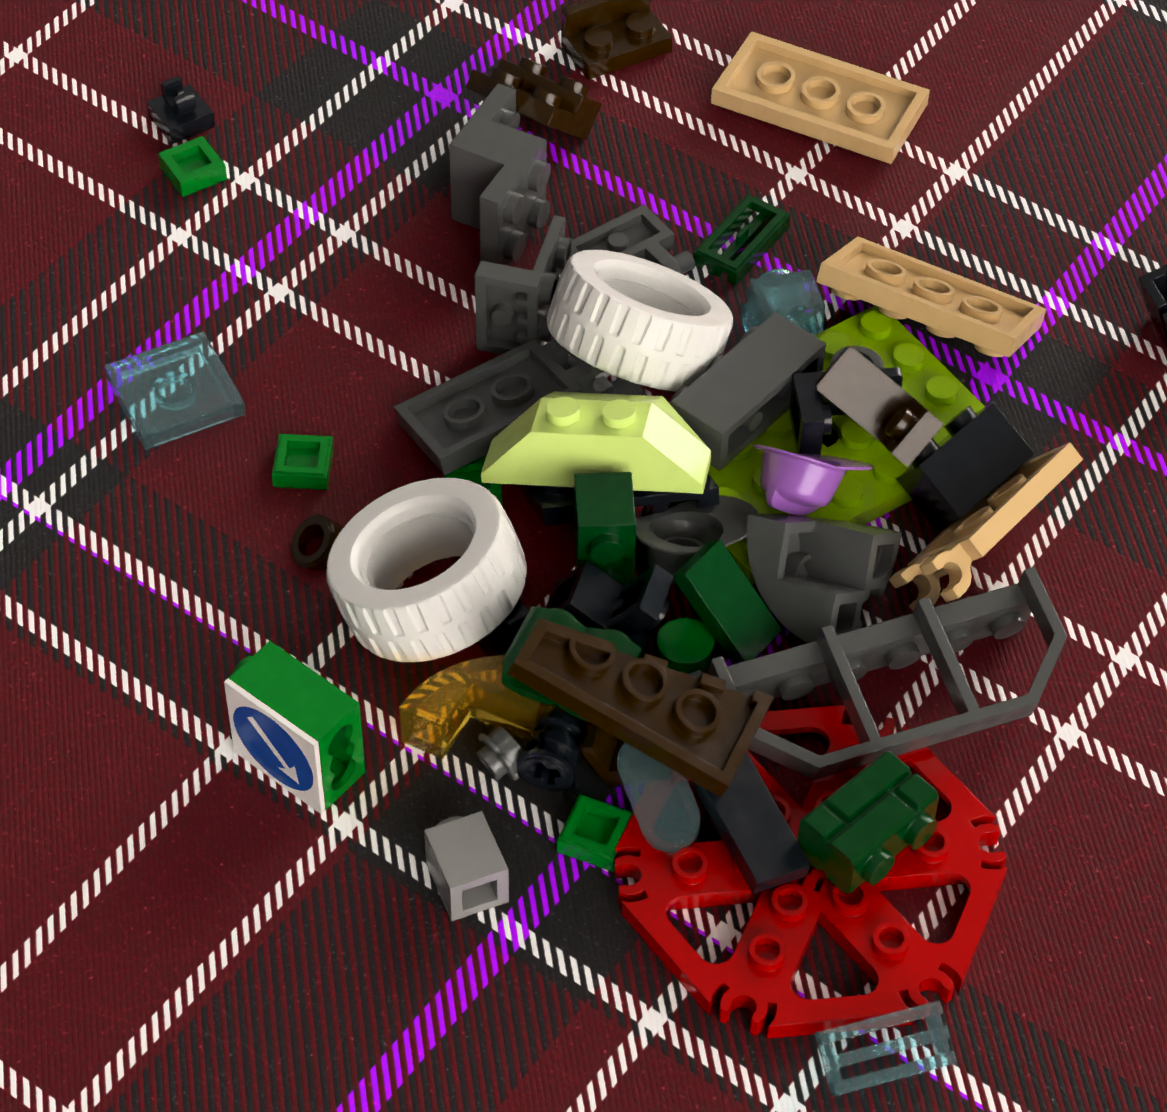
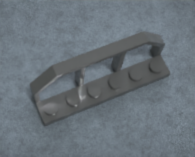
M1032 567L1023 571L1017 584L933 607L929 597L918 600L912 614L836 635L832 625L821 628L817 641L731 666H726L723 656L711 659L707 674L726 680L725 687L748 695L757 690L775 696L774 699L782 697L783 700L798 699L811 692L814 687L834 681L861 744L820 756L759 727L748 748L806 777L817 780L870 764L885 751H890L897 756L1031 716L1041 698L1068 636L1036 568ZM1032 612L1048 648L1028 693L979 708L955 653L968 647L974 640L991 635L995 639H1004L1015 635L1025 627ZM931 653L958 715L881 737L857 680L865 676L868 671L889 666L890 669L907 667L916 662L921 656Z

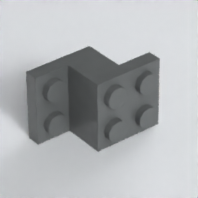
M498 83L449 144L451 218L480 230L481 261L508 266L511 261L516 262L519 260L530 235L535 229L540 230L548 219L551 204L550 201L546 200V185L550 177L551 165L546 162L547 140L518 130L520 114L516 112V89Z

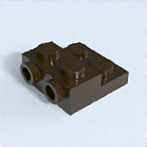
M522 57L519 65L501 59L498 68L494 67L491 75L473 69L465 87L486 98L498 83L516 89V112L543 125L587 140L602 106V103L587 97L590 87L564 75L560 83L546 78L549 68L525 57Z

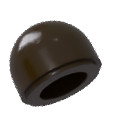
M320 514L305 519L295 531L292 539L291 554L294 561L306 569L327 570L330 550L343 527L336 521ZM324 536L319 550L307 556V545L313 539Z

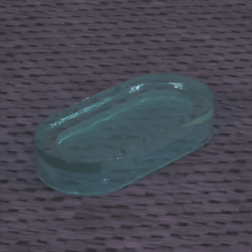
M624 743L617 757L618 773L644 839L653 848L663 852H677L682 848L688 847L696 839L701 822L699 808L687 778L631 745Z

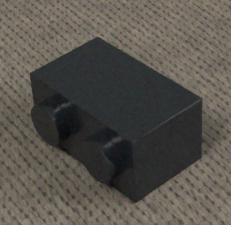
M994 402L976 413L968 406L943 426L949 435L938 444L932 438L911 463L912 466L896 479L937 531L961 519L1035 454Z

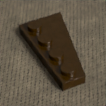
M541 618L538 620L507 673L720 798L729 787L775 697L757 690L748 695L725 687L726 680L703 672L697 678L667 668V660L646 653L643 658H637L616 651L613 642Z

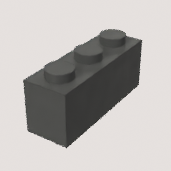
M775 312L761 325L749 328L743 335L740 343L726 355H719L714 358L705 373L691 385H684L677 390L670 401V405L711 450V466L720 471L789 410L793 374L823 372L826 343Z

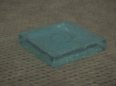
M204 331L104 365L106 378L145 450L246 414L245 404Z

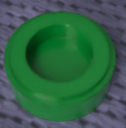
M677 618L661 627L657 635L656 656L668 661L667 668L679 672L685 671L688 674L698 670L702 672L710 665L711 659H713L714 637L704 623L692 618Z

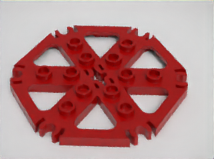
M844 705L767 711L759 726L775 735L806 732L818 733L828 741L829 748L827 753L861 744L851 720L850 725L843 724L848 718ZM889 717L886 719L884 727L878 731L881 737L894 734L895 720ZM903 724L902 731L908 730L909 728ZM927 747L900 754L896 757L907 766L913 768L926 782L934 787L938 795L950 808L949 816L944 820L937 821L936 830L923 846L916 850L909 846L905 847L895 856L894 865L881 881L875 885H870L865 881L850 894L843 893L825 877L823 870L818 871L816 868L812 870L811 874L807 873L802 886L800 885V878L752 894L723 840L671 845L661 842L655 836L654 828L675 787L685 782L692 784L688 778L673 770L671 780L648 783L614 852L618 851V858L614 859V877L621 879L629 877L638 881L632 885L618 886V905L621 906V915L708 1016H710L712 1005L722 996L719 1008V1022L726 1024L733 1010L741 1007L747 1008L753 1013L750 1034L757 1036L764 1029L767 1015H773L775 1018L768 1027L767 1039L913 1025L914 1017L923 1020L928 1015L930 1003L920 992L924 990L933 991L938 994L941 1000L948 1003L952 1000L954 988L957 989L958 993L961 990L1005 880L1008 868L1004 867L1007 858L1005 852L991 853L981 848L982 846L997 845L1000 829L999 825L994 824L995 816ZM747 750L748 755L796 839L798 838L800 820L869 765L866 764L814 780L802 807H800ZM965 884L969 889V897L955 932L944 943H931L925 940L880 893V891ZM757 903L732 957L726 962L719 964L709 963L702 959L668 920L666 915L668 910ZM819 924L875 984L876 988L874 991L865 995L808 1000L799 997L792 990L791 985Z

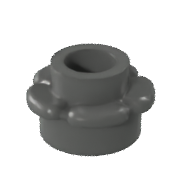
M498 726L488 735L481 733L478 739L483 747L475 754L482 765L496 780L501 779L505 774L511 780H518L517 761L519 755L524 752L519 744L501 726Z

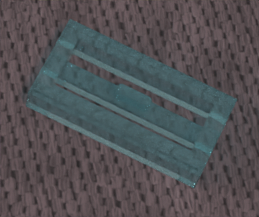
M940 1000L815 1032L831 1096H838L956 1064L955 1053L950 1051L947 1041L950 1038L947 1025L943 1026L940 1014L943 1013ZM922 1018L926 1020L928 1028L926 1031L835 1055L832 1042ZM932 1043L935 1055L845 1079L841 1078L840 1067Z

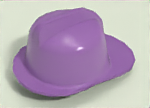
M758 444L753 446L763 452L760 483L761 488L766 492L767 504L771 508L796 516H806L818 508L826 507L831 502L847 470L873 469V465L847 458L791 453Z

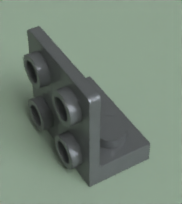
M554 215L533 271L480 261L475 273L477 350L502 355L533 339L540 346H543L545 342L553 341L554 337L547 327V314L558 281L572 252V238L565 237V217Z

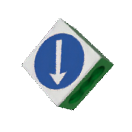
M271 641L253 656H247L242 659L234 668L231 676L224 681L234 752L321 815L365 773L360 703Z

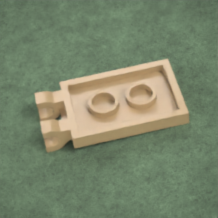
M1069 442L1025 462L961 519L951 523L908 564V567L896 572L889 581L895 588L903 586L910 581L917 585L918 597L909 606L913 612L918 600L929 597L932 605L936 603L939 595L942 596L946 603L960 598L971 584V563L983 557L1083 458ZM948 574L949 584L940 593L939 578Z

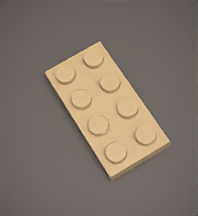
M751 31L713 86L711 104L892 164L928 105L930 90Z
M859 236L821 263L816 280L817 283L830 287L831 292L842 299L852 301L861 299L878 306V310L888 317L912 319L926 325V329L936 336L943 338L958 337L975 344L976 350L992 357H1010L1041 328L1047 310L1041 306Z

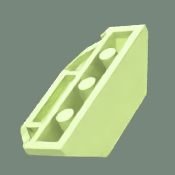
M554 391L540 398L492 439L482 468L481 480L482 483L574 487V474L631 472L634 491L703 494L711 462V450L663 396Z

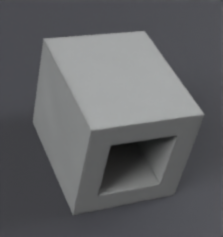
M482 811L465 817H449L436 826L424 830L426 864L451 922L509 902V869Z

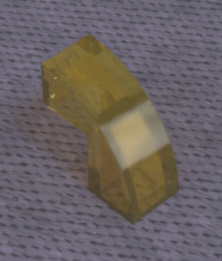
M505 655L472 659L438 672L419 685L399 707L401 741L444 759L470 717L494 727L501 726L507 732L529 741L531 734L535 732L534 727L541 714L553 711L556 705L531 700L505 687L502 684V663Z

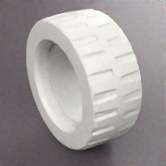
M583 250L573 254L568 259L556 286L547 314V327L551 335L562 347L579 359L618 378L655 389L676 392L684 385H691L705 373L714 358L723 355L733 326V316L729 307L716 294L698 282L660 264L636 256L606 250Z
M433 478L396 488L375 499L359 511L345 525L335 539L327 560L326 577L331 594L341 615L363 647L381 658L392 661L423 662L461 651L492 632L510 614L518 602L525 585L527 563L513 525L496 496L472 481L458 478ZM453 556L461 557L455 564L437 577L413 587L397 589L399 584L415 570L436 560Z

